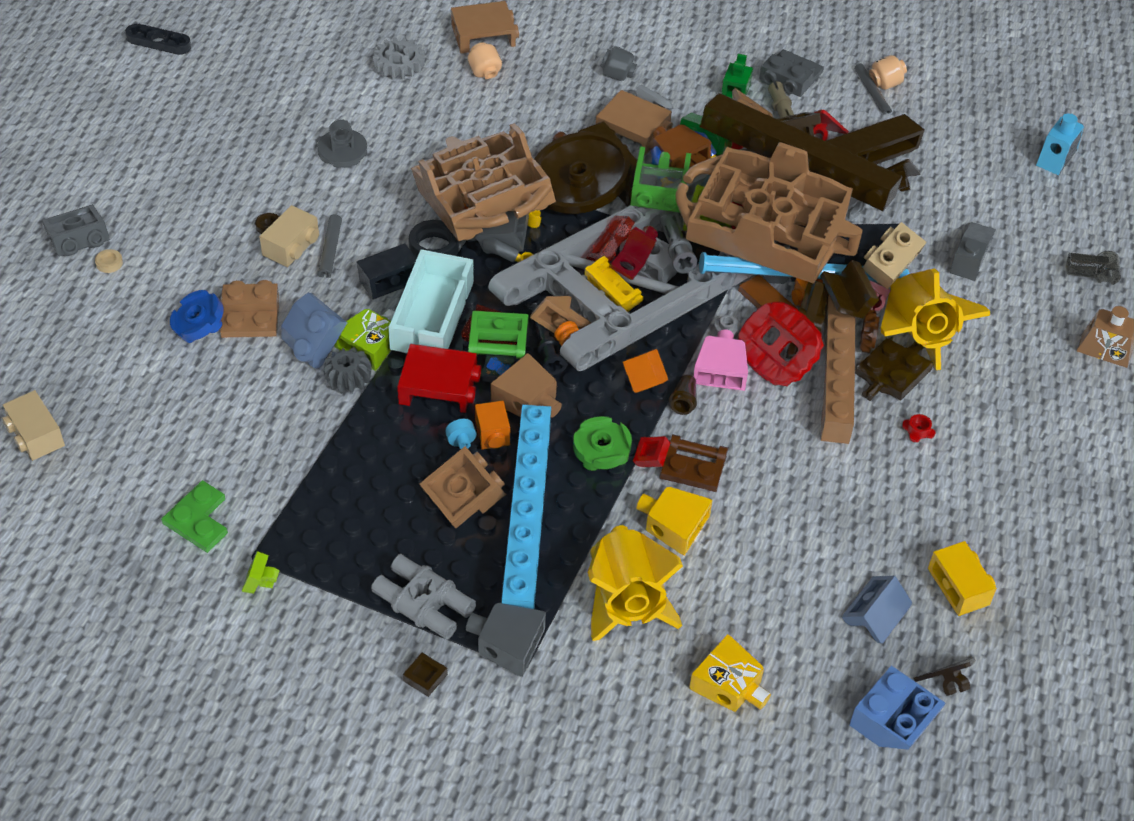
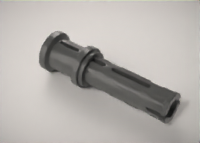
M666 214L661 218L660 224L669 243L668 254L673 259V266L677 272L688 273L696 267L697 258L692 252L690 242L684 239L676 217H672V214Z

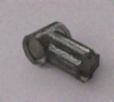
M1103 251L1097 256L1069 253L1066 263V274L1096 278L1098 283L1102 281L1110 282L1111 285H1114L1121 279L1120 258L1113 251Z

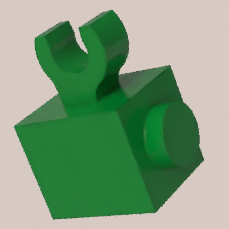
M737 54L736 61L729 64L723 79L721 94L733 99L732 91L736 88L747 96L753 73V67L745 66L747 55Z

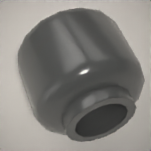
M615 46L611 50L607 49L600 67H603L604 75L624 81L627 76L632 78L637 64L633 63V53Z

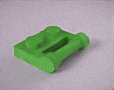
M473 311L468 352L477 353V355L516 356V359H521L526 353L528 314ZM479 340L512 341L517 342V345L478 342Z

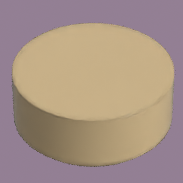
M113 249L99 252L95 257L97 269L103 273H112L119 270L123 265L122 255Z

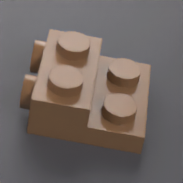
M235 280L230 284L223 285L221 302L223 303L224 312L221 320V338L277 336L279 310L278 283L272 284L268 280H261L257 284H245L242 281Z
M466 446L420 483L421 487L455 528L476 511L486 512L506 495L501 489L505 483L495 471L489 474L484 469L488 466V463L478 451L472 454Z

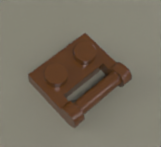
M672 434L660 479L717 492L729 447L720 446L716 448L683 440L681 436ZM680 450L716 459V462L713 463L677 454V451Z

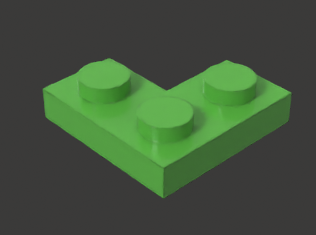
M202 480L161 518L162 524L208 553L228 534L226 527L209 517L226 500L225 494Z

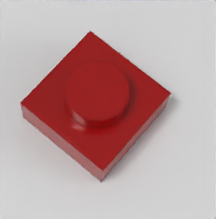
M666 436L641 437L633 462L636 466L663 467L670 441Z

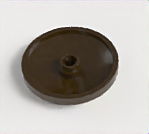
M577 132L562 136L546 145L534 158L550 178L556 202L548 205L547 208L560 213L579 214L604 207L624 191L631 177V163L626 148L612 136L599 132Z

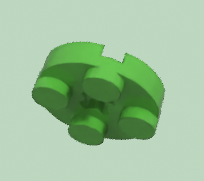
M593 417L585 420L580 425V429L575 432L573 449L575 455L583 462L586 469L591 471L611 469L628 461L632 438L628 428L621 422L619 426L617 423L612 422V418ZM598 440H603L604 443L610 444L600 446L598 445Z

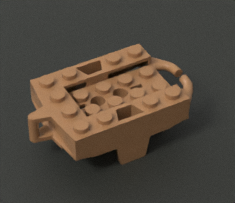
M515 123L509 125V134L502 131L484 138L476 136L464 141L454 136L446 138L447 148L432 154L433 158L424 161V159L418 161L419 164L411 168L419 193L458 241L472 239L476 234L483 232L482 228L497 227L509 223L505 212L514 211L516 218L519 219L531 211L543 210L548 205L556 202L550 178L532 158L525 134Z
M780 142L772 157L768 158L750 151L726 147L722 155L690 167L683 176L685 183L678 185L675 196L678 208L687 227L686 240L813 284L833 253L850 256L857 254L862 229L845 220L853 189L831 178L810 172L808 154L805 150ZM700 174L711 175L698 199V203L689 201L686 196L689 187L685 183L691 184L695 177ZM700 215L735 226L736 229L721 227L717 223L701 220ZM841 236H843V237H850V238H849V241H847L846 239L842 238ZM774 240L796 247L798 251L786 249L784 246L775 244Z

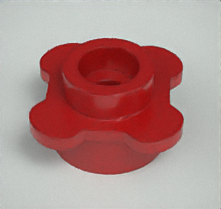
M915 414L910 420L906 419L903 421L902 427L908 431L911 441L919 442L920 439H932L935 437L936 432L931 428L932 421L929 417L923 414Z

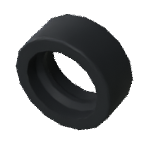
M432 219L416 224L410 231L408 238L409 249L416 258L421 249L452 256L458 254L459 241L442 220ZM431 237L442 238L449 242L447 246L434 250L426 249L419 245L422 240Z

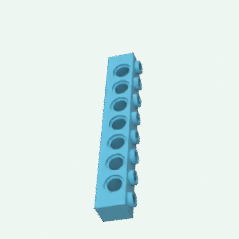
M522 405L502 603L534 609L550 438L551 406Z

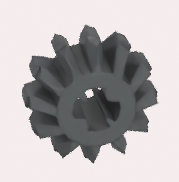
M355 347L349 351L342 348V351L339 353L332 351L331 358L325 359L323 372L325 380H327L332 390L338 388L342 394L347 389L353 394L355 388L364 389V383L370 382L372 367L364 351L358 352Z

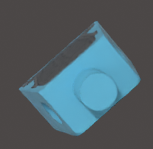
M1064 114L1050 130L1036 166L1060 175L1078 150L1084 126L1077 122L1078 119L1075 115ZM1059 144L1062 148V151L1060 153H1055L1057 146Z

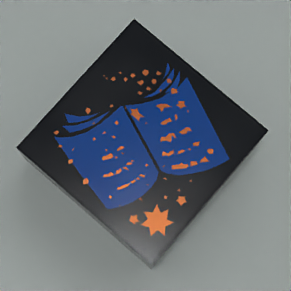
M487 354L482 381L493 382L515 364V357Z

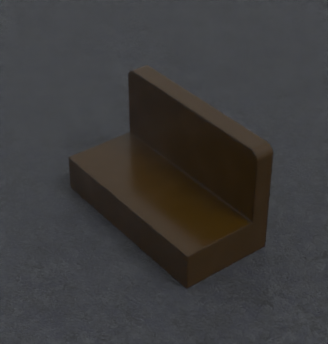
M851 260L840 275L823 271L820 275L836 310L840 313L863 319L879 300L860 262Z

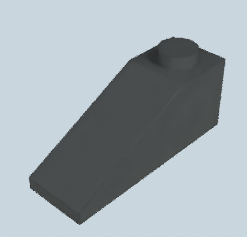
M971 222L955 253L950 273L975 281L996 229Z

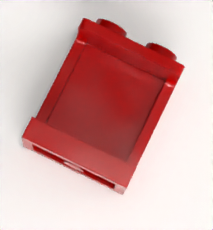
M410 344L398 383L399 404L410 406L412 397L420 396L459 402L460 412L466 413L468 404L474 403L476 387L473 386L474 382H479L481 375V365H477V353Z

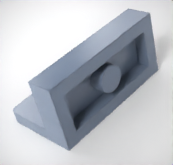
M895 575L873 576L841 617L850 626H866L877 643H884L911 607L912 601Z

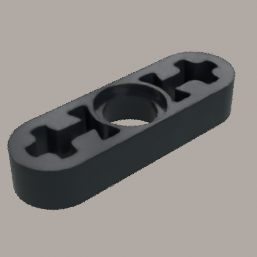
M138 23L131 24L125 29L127 41L134 45L177 55L186 54L191 50L190 38L186 34ZM158 38L164 39V40H161V41H153V40L158 39Z

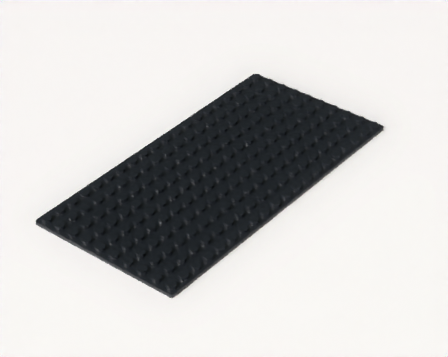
M546 207L540 210L541 223L539 227L532 228L527 225L524 249L519 254L522 255L525 252H530L534 255L611 215L597 210L579 214L556 212ZM658 231L657 238L669 244L664 232ZM466 240L456 256L473 259V285L468 298L465 299V306L448 349L468 352L473 311L528 314L525 355L528 353L542 366L543 357L539 355L537 350L539 338L534 320L530 318V308H532L531 305L533 303L542 302L547 296L553 295L544 290L517 305L506 306L489 290V282L497 273L519 262H511L492 253L487 254L483 251L478 241L468 242ZM617 241L584 259L596 262L605 256L611 265L620 253V245L622 243ZM689 241L692 246V252L695 254L696 249L701 245ZM573 267L578 273L585 275V270ZM678 272L667 283L680 287L687 283L688 274ZM628 283L633 288H638L642 292L643 301L639 309L666 295ZM728 290L583 371H578L567 361V367L563 372L551 375L557 382L555 399L562 406L558 414L551 417L534 605L535 610L546 612L545 630L530 663L636 465L633 459L640 438L651 437L669 403L672 392L687 369ZM479 340L478 342L517 345V342L512 341ZM657 349L668 381L635 393L623 361ZM391 350L252 554V560L257 551L269 555L265 567H274L279 570V573L443 638L426 626L424 628L417 627L413 620L402 613L394 612L391 603L372 592V584L378 576L383 575L399 587H406L409 581L391 570L394 559L399 554H402L421 567H431L432 571L442 578L452 580L457 590L476 601L475 609L472 612L474 614L488 618L494 605L502 603L521 417L506 410L510 425V445L481 449L475 424V405L491 402L492 382L482 381L487 354L477 355V365H481L479 382H474L473 385L476 387L474 403H469L467 412L463 413L460 412L459 402L413 396L410 406L399 404L398 383L407 353ZM508 356V357H515V363L520 360V359H516V356ZM593 417L612 418L613 423H617L619 426L620 422L624 424L630 431L632 438L628 461L611 469L592 471L586 469L583 462L575 455L573 449L574 434L580 429V425L585 420ZM468 419L473 422L476 431V438L471 442L468 450L472 454L478 451L488 463V466L484 469L489 474L495 471L505 483L501 489L506 495L486 512L476 511L455 528L421 487L420 483L461 450L460 447L452 446L448 442L445 430L455 420ZM598 440V445L600 446L610 444L604 443L603 440ZM447 605L441 606L437 611L457 623L454 634L448 640L479 653V635L466 631L469 617L465 618Z

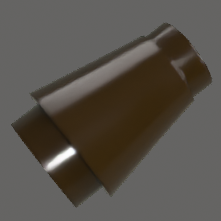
M684 375L680 378L669 398V403L675 413L687 415L697 406L696 379L691 375Z

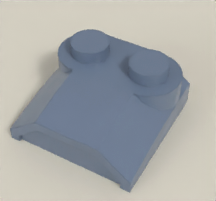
M308 292L293 304L281 325V339L293 350L295 357L299 361L307 362L313 368L318 369L325 362L347 322L315 295Z

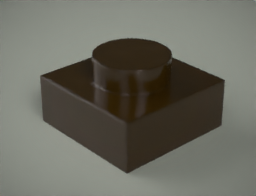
M421 652L402 674L403 681L429 697L448 675V668Z

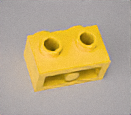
M966 541L933 551L928 570L958 616L991 604L997 589L995 581L991 575L986 573L980 564L978 555L970 549Z

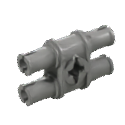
M399 554L394 559L391 570L409 581L406 587L401 588L383 575H380L373 582L371 588L373 593L391 603L394 612L402 613L413 620L417 627L424 628L426 626L446 640L454 634L457 623L437 610L441 606L447 605L467 618L476 606V601L457 590L452 580L442 578L433 572L431 567H421L402 554Z

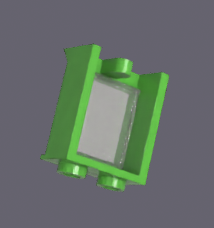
M640 146L633 182L631 206L680 212L675 194L678 185L685 183L683 176L690 167L691 153H686L684 169L669 167L670 154L667 152L660 154L659 165L645 164V147Z

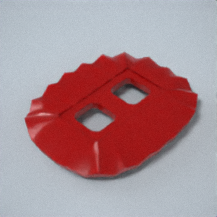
M770 302L758 308L745 321L738 334V340L745 342L747 364L763 379L775 386L787 387L792 382L800 381L804 374L811 370L813 364L820 359V351L824 346L821 338L822 334L814 323L799 310L784 302ZM770 328H777L780 331V336L772 345H767L763 341V336ZM792 342L798 347V352L789 361H785L780 356V353Z

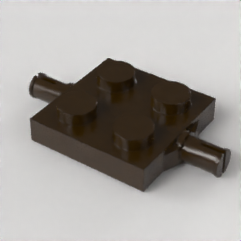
M886 338L855 368V374L866 380L870 385L862 392V396L871 401L881 392L901 401L932 370L933 362L918 354L924 347L914 341L909 348H906Z

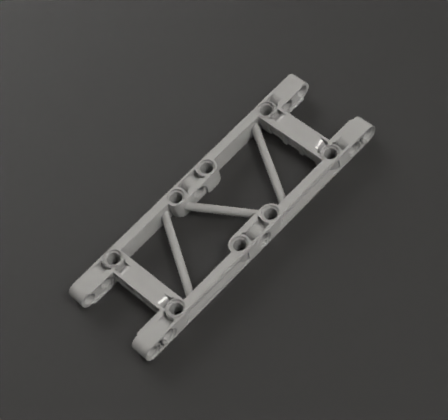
M746 148L740 149V150H744V151L753 152V151H751V150H749V149H746ZM700 174L695 177L691 184L687 183L689 189L686 196L689 201L692 199L697 184L701 185L709 174ZM681 180L667 186V188L677 189ZM851 197L845 220L851 221L859 216L865 207V203ZM630 205L497 273L489 282L488 288L506 306L517 305L544 290H547L553 296L572 297L570 309L590 321L591 324L571 334V337L562 345L560 355L578 371H583L753 276V274L708 271L700 274L699 264H697L692 271L687 273V283L678 287L638 274L633 280H630L618 273L627 283L666 294L629 314L620 305L614 304L605 296L603 290L599 291L587 280L588 277L581 275L573 267L585 270L594 261L584 258L617 241L623 243L634 227L643 229L645 226H651L657 232L662 230L660 220L666 214H672V217L675 216L680 229L684 231L679 215L680 212ZM774 240L775 244L784 246L786 249L790 248V245ZM720 252V254L718 255L724 257H736L724 252Z

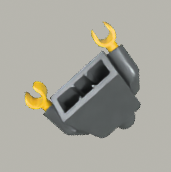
M540 210L531 211L519 219L516 218L514 211L505 212L509 223L497 227L482 228L483 232L467 240L468 242L478 241L483 251L487 254L492 253L511 262H521L533 255L530 252H525L521 255L519 252L524 249L527 225L532 228L539 227L541 212Z

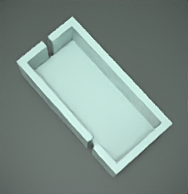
M420 250L389 325L390 350L408 353L410 344L444 349L449 348L466 303L465 299L468 298L473 285V259Z

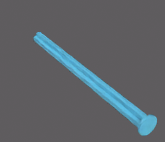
M702 252L700 255V274L708 271L793 277L738 257L706 255V252ZM827 263L820 275L823 271L840 275L847 265ZM905 269L898 278L910 274L909 270ZM866 273L869 280L878 283L875 279H873L870 275Z

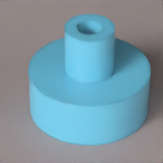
M468 419L455 420L445 430L448 442L452 446L460 447V449L465 446L468 449L471 446V442L476 438L473 422Z

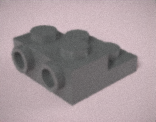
M782 49L778 55L772 54L763 63L759 79L768 85L774 82L776 87V82H781L786 93L801 97L823 73L824 66Z
M93 204L42 220L58 256H71L76 254L78 250L87 247H100L104 242L110 240L105 221Z

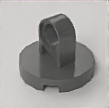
M339 119L331 123L329 132L319 140L318 155L324 163L332 164L333 167L348 168L357 165L364 156L366 157L367 141L362 134L352 130L351 124L347 120Z

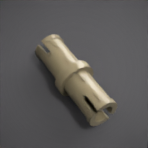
M774 82L768 86V92L773 100L772 106L774 111L778 112L780 118L794 115L791 108V99L789 96H786L782 83L776 82L778 89H776Z

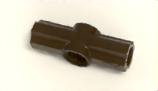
M815 281L813 284L808 282L798 310L806 315L821 332L825 319L823 313L829 293L824 283ZM792 342L789 343L786 352V358L789 360L798 352V347Z

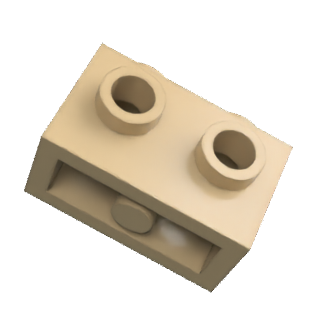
M291 205L259 236L262 255L289 267L295 260L301 257L310 244L315 243L318 239L317 217Z
M902 222L895 229L890 227L881 237L883 243L878 248L874 245L864 256V259L867 260L863 267L864 271L887 290L927 243Z
M36 390L2 404L6 414L2 420L9 433L15 432L14 440L21 453L26 451L32 461L65 446L59 426Z

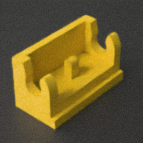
M605 256L585 268L587 280L599 291L603 290L607 298L617 306L620 305L627 312L643 301L642 292L638 288L634 290L614 271Z

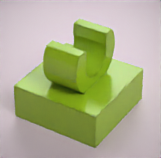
M256 552L249 567L242 592L254 594L258 585L260 587L273 588L279 570L274 567H265L269 555Z

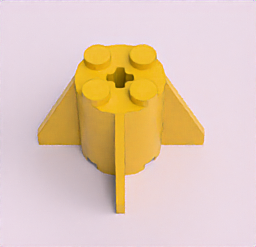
M935 268L897 278L890 286L891 291L881 324V333L884 336L908 332L917 343L925 347L935 370H941V347L953 341L951 337L956 332L959 333L961 331L963 321L990 316V310L984 305L946 293L940 286L939 272Z
M624 525L614 527L611 533L602 537L590 550L592 560L587 573L589 580L596 584L591 618L592 641L600 640L617 624L632 626L631 621L641 620L642 624L658 618L679 629L682 623L666 596L664 583L683 567L681 558L641 532L632 529L628 530Z

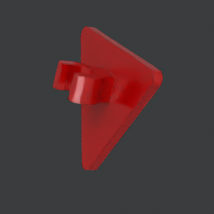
M821 109L813 112L820 113L821 124L813 125L814 135L817 133L822 134L824 141L828 140V131L842 134L849 132L826 110Z

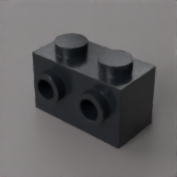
M404 243L358 260L356 263L360 283L373 300L405 288L417 258Z

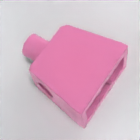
M726 329L720 330L717 337H705L695 363L693 377L696 379V384L745 391L748 376L745 342L733 339L734 334Z

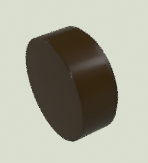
M264 213L258 216L255 220L257 232L262 234L279 216L274 213Z

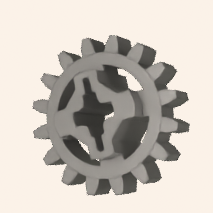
M394 37L393 41L384 40V45L378 44L377 49L373 50V64L377 72L383 71L384 77L389 74L392 75V79H395L397 76L405 79L407 74L413 77L414 71L420 73L421 67L425 66V51L421 49V44L415 45V40L407 42L406 38L403 37L401 41H398Z

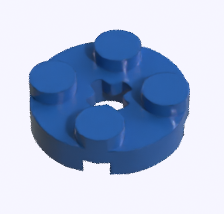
M198 290L185 296L180 301L182 306L177 312L174 309L170 316L172 330L185 342L192 343L209 333L217 332L222 327L221 318L224 307L221 300L214 293L210 294L207 290Z

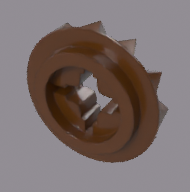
M870 310L863 321L860 349L865 353H870L871 348H875L880 317L876 316L875 310Z

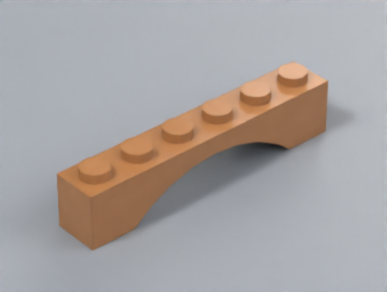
M828 296L824 319L825 380L821 415V441L849 444L854 427L855 316L838 312L831 297Z

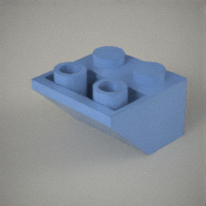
M891 665L855 707L849 726L879 747L909 750L942 710L945 702Z

